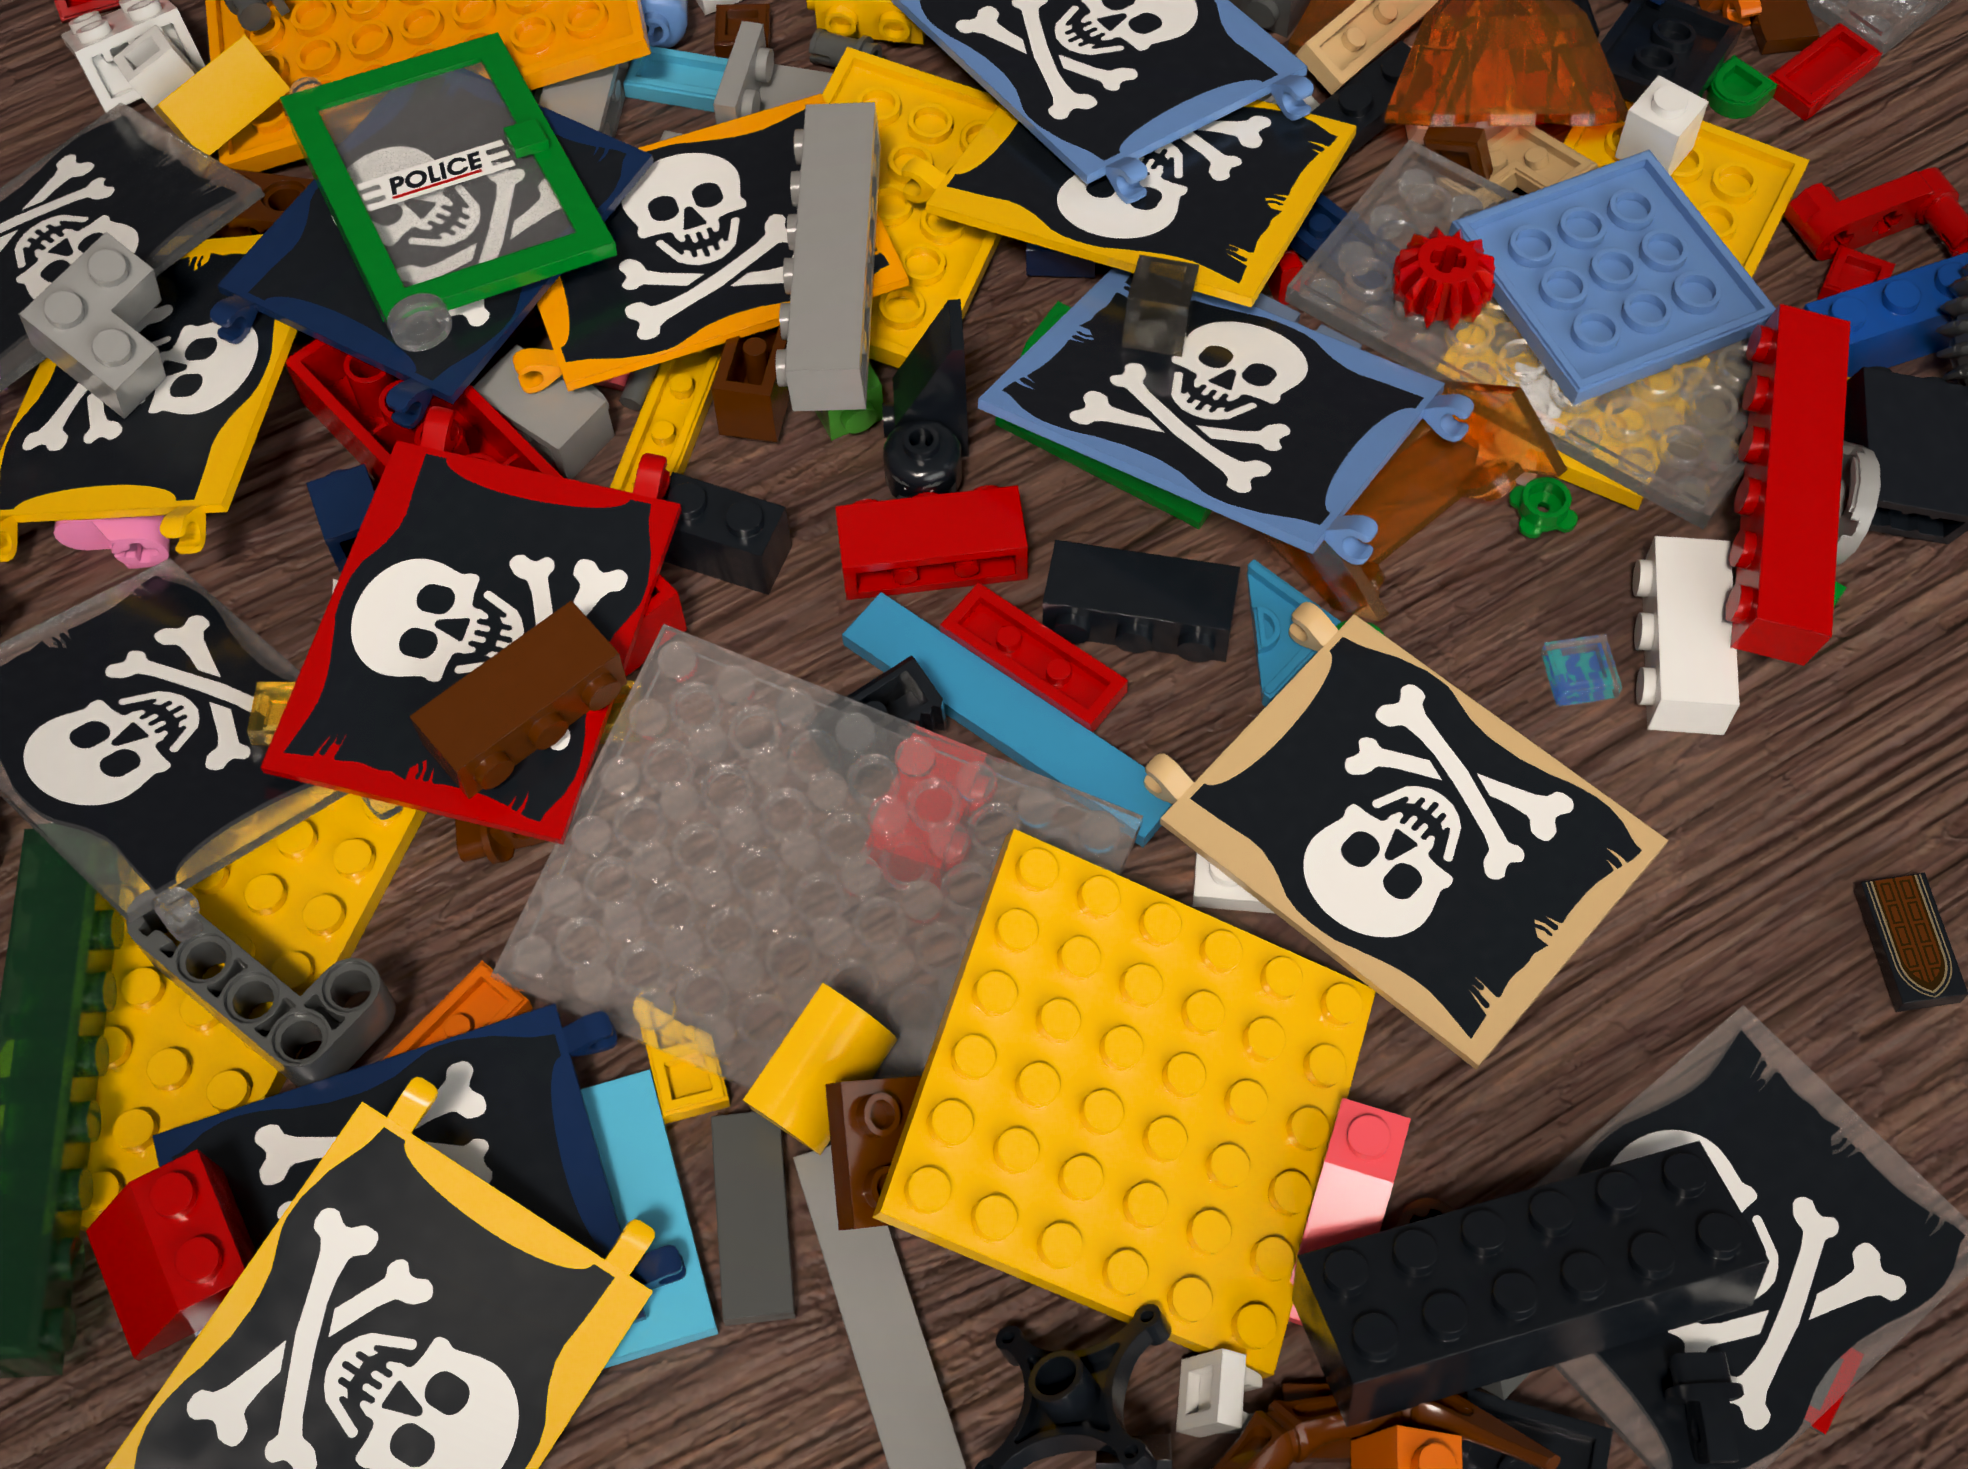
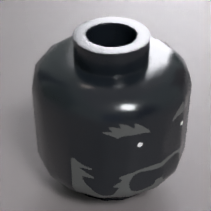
M914 420L898 425L888 435L883 447L885 481L893 497L896 499L910 498L923 492H935L938 494L957 492L962 480L961 446L952 429L939 421Z

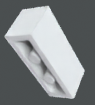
M1655 536L1646 559H1637L1635 563L1633 594L1643 598V613L1639 612L1636 619L1634 644L1636 650H1644L1645 667H1641L1638 672L1636 700L1638 705H1646L1647 730L1724 735L1740 705L1737 649L1730 648L1732 622L1727 621L1725 617L1727 600L1733 588L1732 566L1730 565L1731 541Z

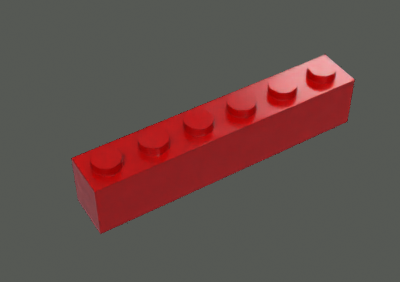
M1779 304L1765 325L1758 324L1750 336L1746 358L1749 361H1753L1752 376L1746 385L1742 400V408L1749 411L1748 427L1743 433L1738 450V459L1745 462L1744 478L1737 489L1734 500V511L1741 514L1740 531L1733 541L1730 552V565L1737 568L1736 581L1729 594L1725 609L1726 620L1732 622L1730 648L1804 666L1832 637L1851 321Z

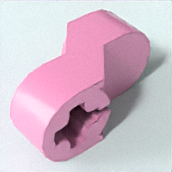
M164 515L55 521L54 536L61 544L77 550L111 549L114 557L121 561L128 569L154 567L166 562L169 557L171 538H165L160 532V525L165 517Z

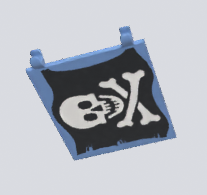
M891 0L896 7L1080 179L1089 184L1106 175L1118 197L1126 204H1131L1147 196L1146 188L1142 187L1139 181L1148 176L1146 165L1139 158L1271 93L1283 114L1291 121L1298 120L1311 113V106L1303 100L1311 96L1314 91L1312 82L1304 77L1307 75L1308 66L1229 0Z
M1113 267L978 398V409L1310 554H1313L1325 540L1342 559L1354 565H1361L1373 553V547L1362 542L1368 543L1372 541L1377 534L1378 525L1370 517L1364 515H1345L1346 512L1422 418L1440 437L1456 442L1466 435L1469 425L1457 421L1452 415L1459 419H1467L1474 410V403L1470 398L1461 394L1442 395L1445 383L1255 306H1244Z

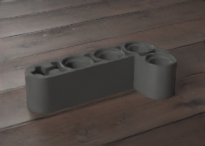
M168 892L157 899L150 893L136 901L129 911L126 921L128 933L155 968L298 1087L347 1072L379 1039L394 1020L396 1007L393 996L374 966L363 959L348 958L337 961L299 996L179 896ZM169 930L174 934H181L184 938L178 947L165 935ZM225 963V966L217 975L208 979H202L209 968L216 964ZM362 991H371L367 1000L361 1005L345 1008V1004L354 994ZM268 1001L273 1002L267 1013L261 1017L249 1019L250 1013L259 1004ZM312 1041H321L320 1047L313 1055L301 1060L296 1059V1055L301 1047Z

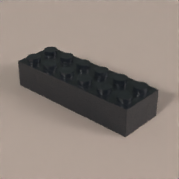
M1699 1140L1297 1255L1292 1302L1345 1425L1349 1427L1416 1407L1421 1403L1436 1401L1752 1306L1770 1261Z

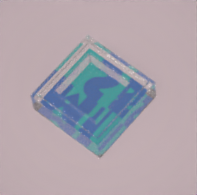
M1606 634L1544 643L1541 656L1556 707L1617 699L1619 697L1622 685Z

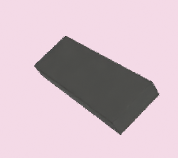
M756 1112L711 1116L723 1322L725 1326L794 1319L796 1314L782 1130Z

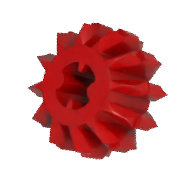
M1435 226L1428 238L1414 234L1411 241L1407 243V248L1401 249L1400 255L1395 259L1393 268L1395 277L1392 286L1393 300L1404 303L1405 318L1422 315L1426 329L1435 321H1443L1451 331L1459 323L1460 319L1474 323L1476 317L1481 312V308L1486 307L1487 302L1491 301L1495 288L1493 283L1495 272L1494 257L1483 254L1482 239L1465 241L1461 228L1453 236L1444 235L1437 226Z

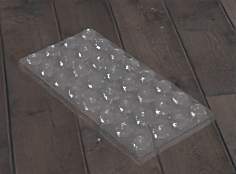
M1409 139L1288 284L1285 302L1404 367L1445 383L1444 388L1448 391L1467 396L1473 401L1474 405L1705 530L1743 475L1744 468L1747 465L1746 462L1739 461L1738 450L1743 433L1748 427L1749 411L1742 408V400L1746 385L1752 376L1753 361H1749L1746 358L1750 337L1705 354L1706 351L1696 354L1693 360L1680 365L1674 363L1665 371L1644 379L1642 377L1638 378L1634 383L1573 405L1493 296L1491 301L1487 302L1486 307L1481 308V312L1476 317L1474 323L1460 319L1452 331L1443 321H1435L1426 329L1422 315L1405 318L1404 303L1393 300L1392 286L1395 277L1393 268L1396 257L1400 255L1401 249L1407 248V243L1411 241L1413 235L1418 234L1428 238L1429 234L1437 226L1444 235L1448 236L1452 221L1520 197Z

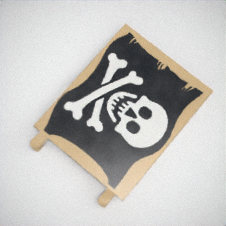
M1304 602L1292 613L1291 619L1293 623L1290 625L1288 633L1299 645L1318 651L1314 657L1195 782L1189 778L1171 757L1164 753H1159L1145 767L1147 775L1144 779V786L1155 797L1173 804L1160 818V824L1477 1070L1666 846L1668 840L1357 615L1353 614L1338 630L1318 606L1311 602Z

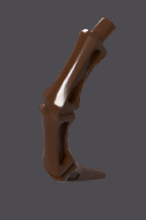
M1458 1394L1432 1402L1421 1403L1416 1407L1346 1427L1333 1395L1293 1401L1274 1400L1269 1405L1267 1413H1264L1262 1410L1255 1411L1237 1440L1210 1469H1289L1292 1461L1296 1463L1304 1462L1321 1446L1345 1438L1366 1436L1396 1425L1462 1436V1440L1509 1455L1540 1469H1556L1561 1461V1457Z

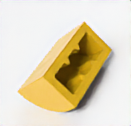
M244 34L153 109L195 154L205 160L291 89Z
M822 983L743 1101L760 1116L821 1155L830 1142L825 1084L872 1079L898 1039L863 1009L828 985Z

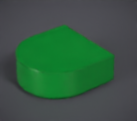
M1733 55L1722 65L1708 86L1706 99L1709 101V106L1716 113L1727 118L1743 119L1754 115L1773 98L1778 84Z

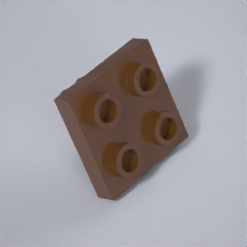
M922 1076L825 1084L839 1230L889 1225L872 1217Z

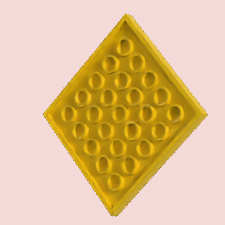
M1013 829L1004 839L872 1218L1125 1323H1129L1134 1318L1137 1310L1142 1306L1154 1304L1158 1306L1171 1326L1172 1332L1168 1338L1169 1341L1200 1354L1221 1348L1246 1354V1367L1258 1372L1262 1379L1274 1376L1293 1305L1291 1275L1342 1098L1347 1099L1376 992L1363 983L1019 830Z

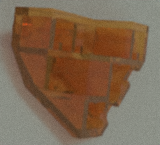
M1439 0L1424 16L1386 109L1385 123L1453 127L1459 124L1488 121V126H1535V122L1570 126H1597L1625 122L1628 109L1587 13L1571 0Z

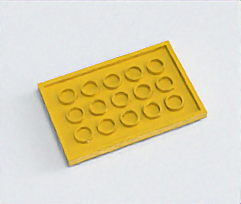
M847 47L822 96L826 104L875 102L881 142L877 212L907 273L909 286L872 297L869 358L900 368L948 300L961 299L963 321L1002 238V235L926 213V202H911L904 197L903 188L912 178L903 177L901 170L910 159L916 157L928 161L947 175L1000 103L990 93Z

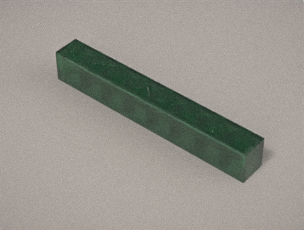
M55 827L24 829L0 996V1379L62 1375L65 1352H69L75 1343L77 1325L74 1310L71 1308L74 1280L81 1278L85 1265V1249L79 1234L82 1211L89 1209L93 1198V1178L88 1169L90 1144L98 1140L101 1132V1111L96 1101L98 1079L106 1074L109 1066V1047L104 1036L106 1013L114 1010L117 1000V985L112 973L114 950L120 949L124 941V920L119 910L121 890L129 886L132 870L118 853L106 844L88 836Z

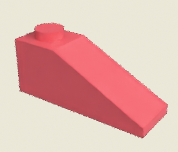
M1342 1098L1297 1255L1380 1232L1411 1118ZM1296 1261L1290 1279V1282L1293 1286L1296 1270ZM1293 1304L1288 1321L1303 1326Z

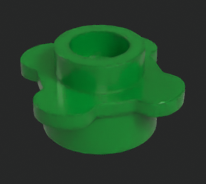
M1538 477L1528 482L1526 486L1519 485L1514 487L1510 492L1509 504L1518 511L1521 519L1518 529L1524 536L1538 538L1543 532L1552 530L1567 533L1576 527L1578 515L1570 509L1571 493L1561 481L1551 477ZM1538 507L1546 508V509H1548L1549 511H1547V512L1539 511Z

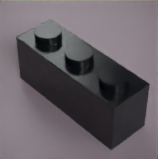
M1055 540L1043 598L1042 624L1072 644L1089 641L1116 645L1120 649L1132 653H1143L1149 650L1176 654L1192 662H1206L1209 660L1226 662L1240 567Z

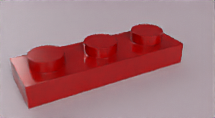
M979 582L940 624V631L1091 732H1094L1128 692V680Z

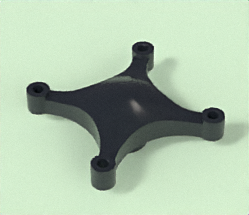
M1154 1304L1142 1306L1137 1310L1134 1318L1118 1333L1099 1344L1076 1351L1059 1350L1054 1352L1038 1348L1030 1344L1017 1326L1010 1325L1000 1330L995 1339L996 1345L1011 1365L1020 1366L1024 1379V1399L1019 1417L1009 1436L990 1457L981 1460L975 1469H1023L1043 1458L1076 1451H1103L1110 1453L1119 1459L1125 1469H1157V1461L1144 1442L1138 1438H1132L1126 1432L1124 1401L1132 1370L1140 1355L1148 1346L1163 1344L1171 1335V1326L1158 1306Z

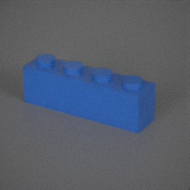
M1968 252L1807 303L1803 309L1851 321L1847 374L1850 378L1862 367L1881 366L1889 368L1938 352L1949 347V338L1935 331L1938 327L1952 321V318L1942 312L1939 307L1945 302L1956 298L1950 291L1949 285L1955 280L1965 277L1962 267L1968 264Z

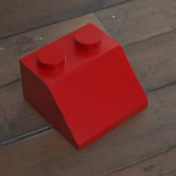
M198 1149L128 1182L86 1230L132 1356L137 1361L202 1330L256 1254L223 1169Z

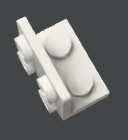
M120 0V9L102 17L99 11L83 14L68 23L71 30L61 34L66 46L77 58L106 114L142 98L127 82L113 57L155 24L198 72L205 67L177 7L169 0Z

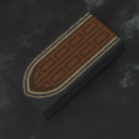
M1925 872L1860 882L1854 892L1895 1012L1961 1003L1968 995V991Z

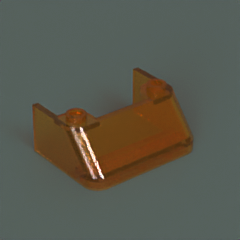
M1438 380L1445 383L1442 395L1461 394L1473 401L1474 410L1467 419H1459L1452 415L1457 421L1469 425L1468 432L1461 440L1451 442L1440 437L1422 418L1346 512L1345 515H1364L1370 517L1378 525L1377 534L1372 541L1368 543L1362 542L1373 547L1372 555L1364 564L1354 565L1345 561L1325 540L1313 554H1310L1265 533H1262L1270 546L1332 609L1380 622L1389 613L1379 598V588L1385 580V575L1378 564L1462 497L1471 499L1483 498L1485 501H1493L1508 494L1517 484L1515 479L1524 472L1559 477L1568 470L1522 387Z

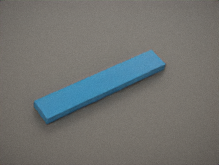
M880 592L842 634L845 647L882 672H886L912 655L943 698L945 714L1142 848L1145 847L1162 826L1160 818L1173 804L1155 797L1145 788L1144 779L1147 774L1144 766L884 593Z

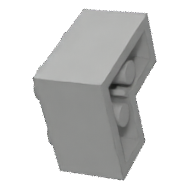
M105 232L19 314L31 345L124 419L166 379L159 349L133 329L162 301L154 269L108 232Z

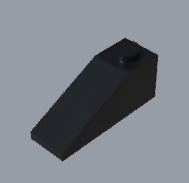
M954 299L946 302L892 377L894 402H882L884 438H888V435L898 425L908 421L934 420L942 422L953 430L959 440L961 457H969L961 299Z

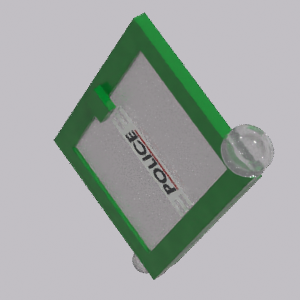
M498 32L323 85L317 78L303 77L292 84L289 95L280 97L282 108L291 126L293 136L375 307L395 343L404 350L412 352L425 351L445 340L452 328V318L449 310L617 255L613 237Z

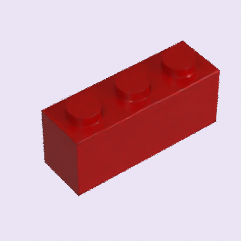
M984 485L971 491L945 494L923 492L910 498L884 501L863 499L853 504L835 506L846 601L877 597L880 592L890 596L975 586L978 582L985 585L1028 579V545L1018 485L1006 487Z

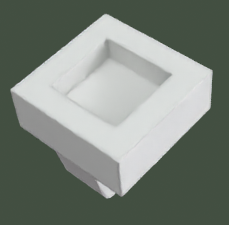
M1221 1348L1181 1359L1176 1432L1201 1438L1219 1433H1241L1245 1429L1253 1414L1243 1411L1244 1392L1262 1388L1263 1382L1258 1372L1246 1367V1354Z

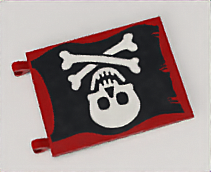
M433 406L426 415L420 445L396 440L260 768L265 774L563 845L614 700L600 710H590L568 726L565 735L553 746L544 750L537 749L514 766L510 776L500 785L492 789H482L470 799H468L422 744L409 716L571 600L617 650L625 672L682 511L681 504L662 500L671 481L670 472L665 469L667 459L664 456L652 453L643 454L638 465L633 493L452 453L451 451L456 446L461 434L459 425L453 422L455 418L454 410Z

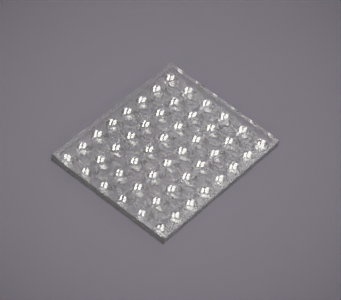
M663 624L585 782L564 844H555L491 977L497 982L550 1005L555 1003L558 1008L578 1017L598 1011L606 1012L615 1027L616 1033L671 1055L703 1071L715 1074L747 1090H750L821 984L824 983L875 1018L898 1039L872 1079L922 1076L1005 837L1013 829H1016L1121 875L1143 824V816Z

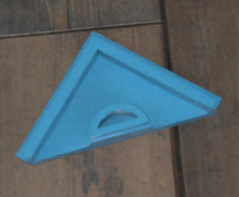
M1253 559L1248 564L1246 578L1262 705L1266 707L1318 652L1299 645L1290 637L1288 632L1290 625L1293 623L1291 619L1292 613L1302 603L1311 602L1318 606L1335 626L1341 623V621Z

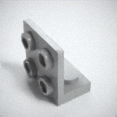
M742 21L713 103L716 124L820 93L822 94L833 73L774 64L773 49L766 48L764 25Z

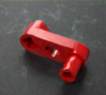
M1937 167L1912 172L1841 201L1831 188L1824 186L1822 182L1813 184L1789 202L1784 212V217L1816 259L1821 261L1834 258L1839 245L1854 250L1915 226L1918 223L1928 224L1948 248L1952 257L1968 252V214L1957 202L1959 199L1958 192Z

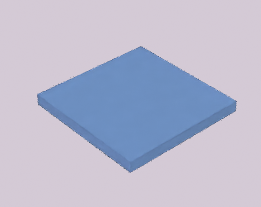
M1650 150L1452 221L1448 236H1453L1461 228L1465 241L1482 239L1483 254L1494 257L1495 272L1493 283L1495 288L1492 296L1572 406L1749 338L1754 328L1758 324L1765 325L1776 310L1775 306Z

